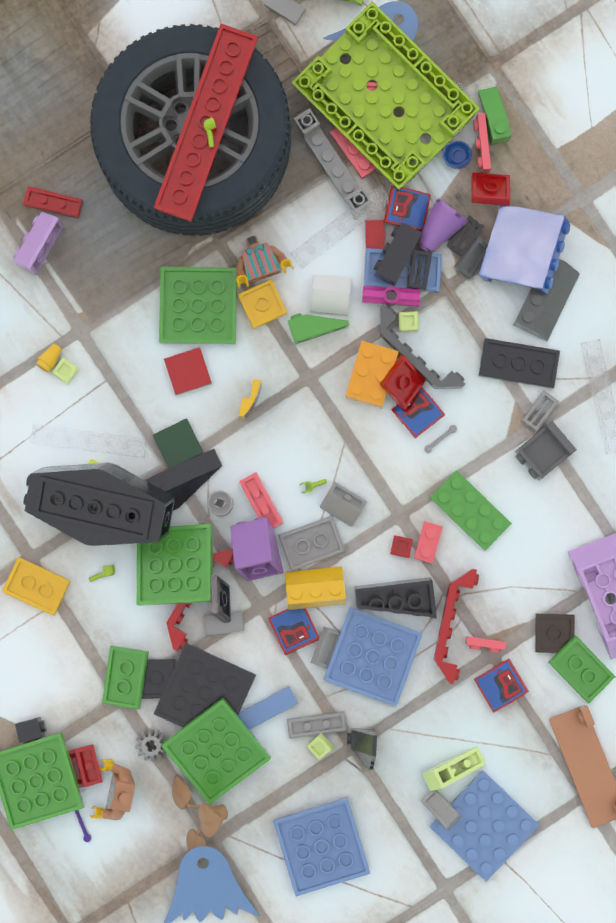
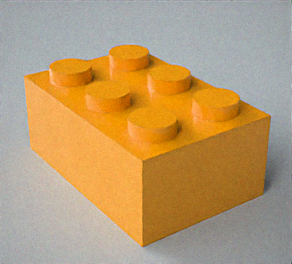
M361 341L345 398L382 409L387 392L381 387L380 383L395 364L399 351Z

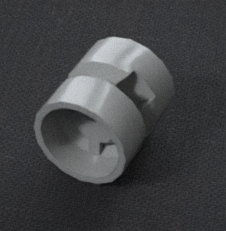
M219 490L209 496L207 505L213 514L222 517L232 511L234 503L227 492Z

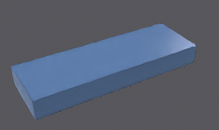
M288 686L243 710L238 715L250 730L295 706L298 702Z

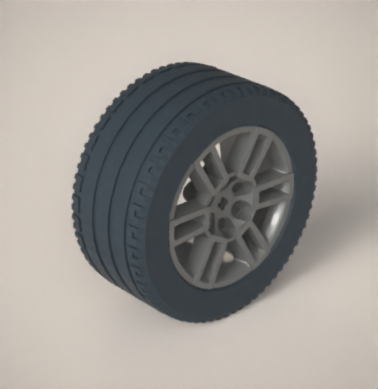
M185 24L180 26L173 25L172 28L167 26L164 29H157L154 33L149 32L148 35L141 36L140 40H135L131 45L126 46V50H122L114 58V62L110 63L107 70H105L104 77H101L96 88L97 93L94 94L92 101L93 109H91L90 131L94 153L116 197L130 212L145 223H149L160 230L164 229L169 233L178 235L182 233L185 236H195V234H199V236L212 235V232L217 234L227 231V228H234L242 224L245 219L247 221L257 213L256 211L261 210L278 189V185H280L284 177L291 150L290 111L284 88L268 60L264 59L263 55L255 48L231 113L233 115L242 109L248 116L247 136L243 137L225 129L222 137L242 147L241 152L238 154L220 144L217 154L229 160L231 165L221 173L207 179L192 222L154 209L165 175L156 171L152 167V163L175 150L219 30L217 27L213 28L208 25L203 27L202 24H190V26H185ZM193 84V92H187L186 85ZM176 88L177 95L170 99L162 95L171 89ZM155 101L163 106V109L158 111L150 107V105ZM179 107L186 109L183 114L176 113ZM143 115L159 122V128L137 139V132ZM175 124L177 127L175 130L169 131L167 126ZM160 139L164 141L163 144L146 155L142 156L140 153L141 149Z

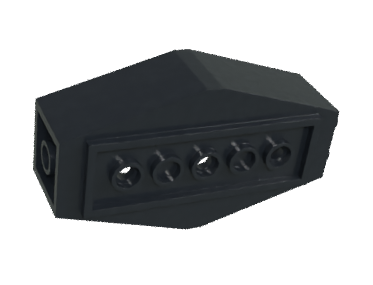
M107 462L42 467L30 473L27 477L26 485L28 486V491L23 500L25 505L24 511L85 545L100 546L159 542L169 534L175 497L116 464ZM55 495L60 496V502L55 501ZM92 504H96L98 506L97 511H94L92 509ZM130 512L135 514V519L129 517Z

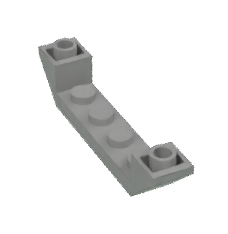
M310 108L295 117L294 121L304 141L348 206L355 213H358L372 204L362 187L359 188L320 129V123Z

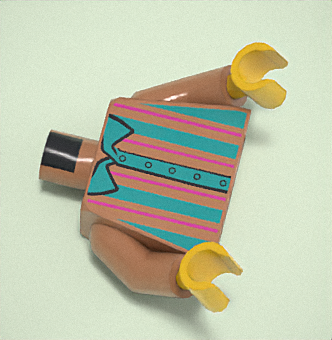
M251 236L246 239L249 249L242 251L243 255L238 258L236 267L237 287L240 288L242 283L249 287V284L282 273V270L284 273H287L286 268L292 267L294 269L291 260L287 259L285 254L275 246H269L268 243L259 245L257 236Z
M102 759L101 761L105 763V767H100V770L112 771L105 809L96 806L91 807L95 809V814L93 816L90 815V817L120 820L125 812H130L135 782L129 769L114 764L112 759Z

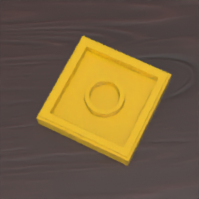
M272 279L237 294L253 330L288 314Z

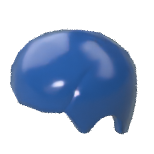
M453 141L445 146L442 157L447 166L460 170L465 168L471 161L472 150L463 141Z

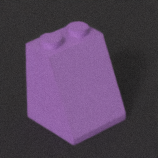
M259 517L254 521H242L230 526L235 569L246 581L284 573L274 528L268 518Z

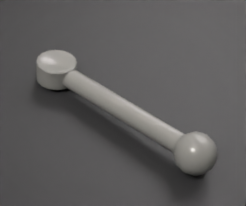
M451 425L449 430L430 446H425V452L430 453L434 446L449 434L455 433L457 427Z

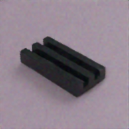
M470 215L467 217V224L470 222L472 225L455 247L452 246L467 224L456 232L446 246L460 257L484 228V225L479 224ZM476 226L478 228L462 251H459V247Z
M413 250L407 288L426 291L432 257L431 252ZM416 255H420L415 284H412ZM427 256L423 285H419L423 258Z

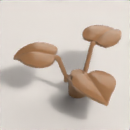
M176 775L172 786V796L177 807L181 810L186 809V807L199 809L198 815L201 828L197 832L193 828L188 831L186 837L188 850L207 846L204 838L200 835L201 832L206 837L214 836L223 820L228 818L227 808L223 804L214 807L208 804H191L192 796L188 786ZM205 858L199 859L198 862L200 863Z

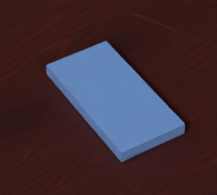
M366 248L364 286H392L374 276L376 270L373 268L378 259L382 260L385 255L382 253L383 249ZM432 253L426 288L428 292L440 291L442 254ZM412 254L394 287L414 289L407 288ZM416 255L412 284H415L420 255ZM427 256L423 258L419 285H423Z

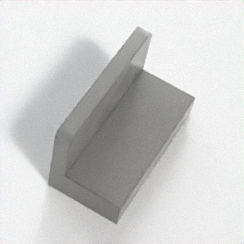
M334 482L320 508L349 526H353L367 501Z

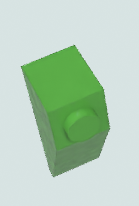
M497 86L478 90L482 111L486 117L490 145L509 142L512 135Z
M301 313L291 316V319L288 320L295 345L348 328L350 325L348 320L307 314L302 316Z

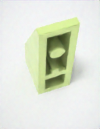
M475 747L432 767L422 774L429 790L433 791L448 786L486 765L479 748Z

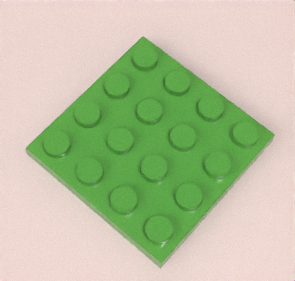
M161 267L159 343L236 344V268Z
M212 524L170 526L169 534L161 541L137 543L136 605L211 602V576H213Z
M221 698L161 744L162 748L209 805L271 759L269 753L224 698Z
M62 732L0 751V796L10 830L85 807Z

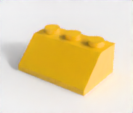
M342 566L285 572L288 610L346 604Z

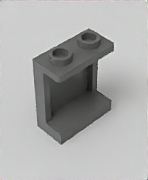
M551 421L515 451L517 454L515 457L522 465L526 464L529 468L528 473L533 479L537 478L540 481L577 449L556 424Z

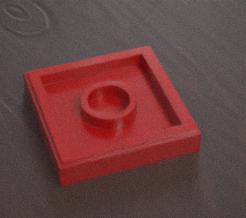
M472 172L471 203L510 206V175Z
M200 347L164 359L175 395L212 384Z
M400 355L380 385L401 409H406L426 380L405 355Z

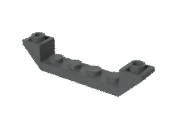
M382 304L380 306V337L394 350L399 351V355H405L434 389H462L465 385L463 382L465 379L461 374L451 371L440 381V376L433 369L430 371L425 366L427 363L420 356L416 358L411 353L413 350L407 343L402 344L398 340L399 336L392 329L388 330L396 321V312L389 305L386 307Z

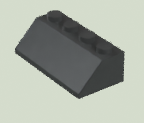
M558 259L559 267L554 272L553 286L549 289L548 294H544L540 289L531 288L513 326L545 341H548L580 275L577 270L561 259Z

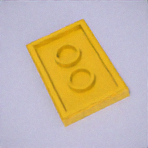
M18 557L2 592L55 616L71 581Z

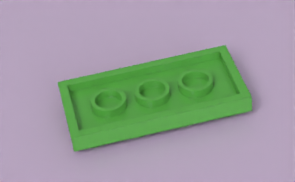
M457 470L430 497L484 551L512 524Z

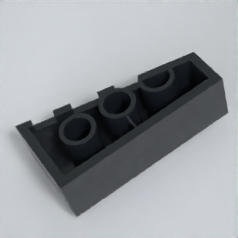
M431 577L354 586L358 609L437 618L433 580Z

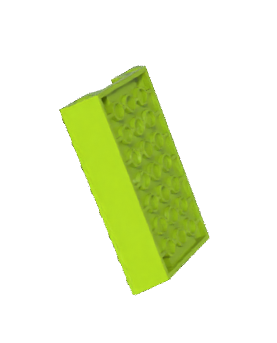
M373 1L345 28V33L321 57L317 56L291 82L398 190L409 183L480 110V107ZM343 55H348L351 61L348 64H342L340 58ZM368 82H376L378 84L377 89L374 91L368 90L366 86ZM396 108H402L404 115L396 117L393 111ZM427 134L431 137V141L428 144H423L420 141V137Z

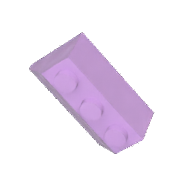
M41 212L40 215L34 218L31 231L25 234L22 247L18 248L13 256L16 265L34 275H37L64 228L59 218Z

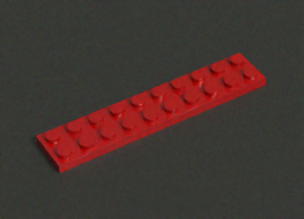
M220 24L156 199L155 210L192 222L256 47L258 36ZM209 118L214 119L217 127L211 130L214 147L209 148L208 135L204 128V121Z

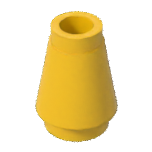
M53 343L37 358L36 365L47 373L53 370L62 349Z

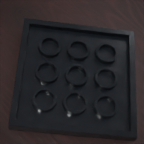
M186 643L154 711V715L184 727L221 698H224L238 715L256 674Z

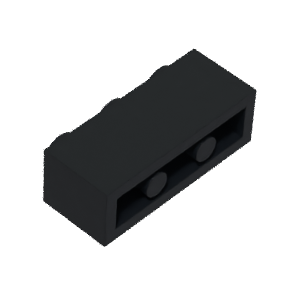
M403 222L399 227L395 226L390 235L394 237L391 244L386 243L382 251L385 254L383 259H378L373 268L376 270L374 276L395 286L422 232Z

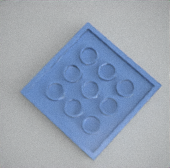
M350 607L324 680L397 707L422 633Z
M482 770L451 803L453 808L462 817L449 830L437 819L429 827L487 882L537 829L539 824Z
M348 797L273 820L295 896L370 874Z

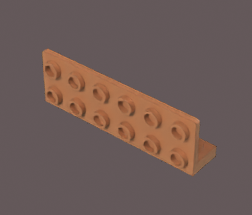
M582 705L549 718L591 827L596 828L616 820V782L593 727L595 723L588 706Z

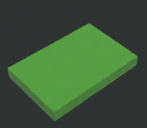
M576 635L548 661L588 704L616 677Z
M110 646L102 699L103 704L141 709L149 651Z

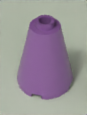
M438 198L418 240L420 242L419 247L426 252H429V250L434 252L466 225L468 220Z

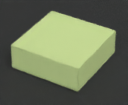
M418 311L398 313L399 332L418 331Z
M63 357L52 373L68 384L79 369Z
M322 733L306 746L318 760H321L334 748Z

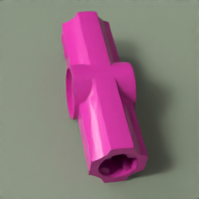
M363 286L362 303L419 307L420 290L396 288L394 286ZM393 292L396 295V299L388 300L386 294Z

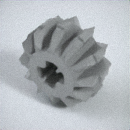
M151 728L148 729V735L142 731L141 736L144 739L140 737L136 739L141 744L136 745L135 749H142L138 756H141L143 753L146 754L144 761H147L149 756H151V761L155 762V755L162 759L163 756L160 752L166 753L161 746L163 743L162 739L166 735L163 734L159 737L160 730L158 729L154 735ZM153 740L155 741L154 745L157 747L150 750L147 742L150 743Z

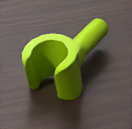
M209 118L204 121V128L208 135L209 148L214 147L211 130L217 127L214 119Z
M323 479L312 483L310 481L302 482L299 486L306 485L307 489L301 493L312 492L313 488L326 484L327 480Z
M114 565L103 566L104 572L89 577V581L92 582L101 577L113 576L115 574Z

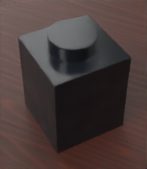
M41 717L15 724L19 743L43 737L47 731L46 723L44 720H41Z

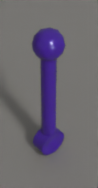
M76 810L75 814L84 834L83 839L85 842H90L92 837L87 833L80 813Z

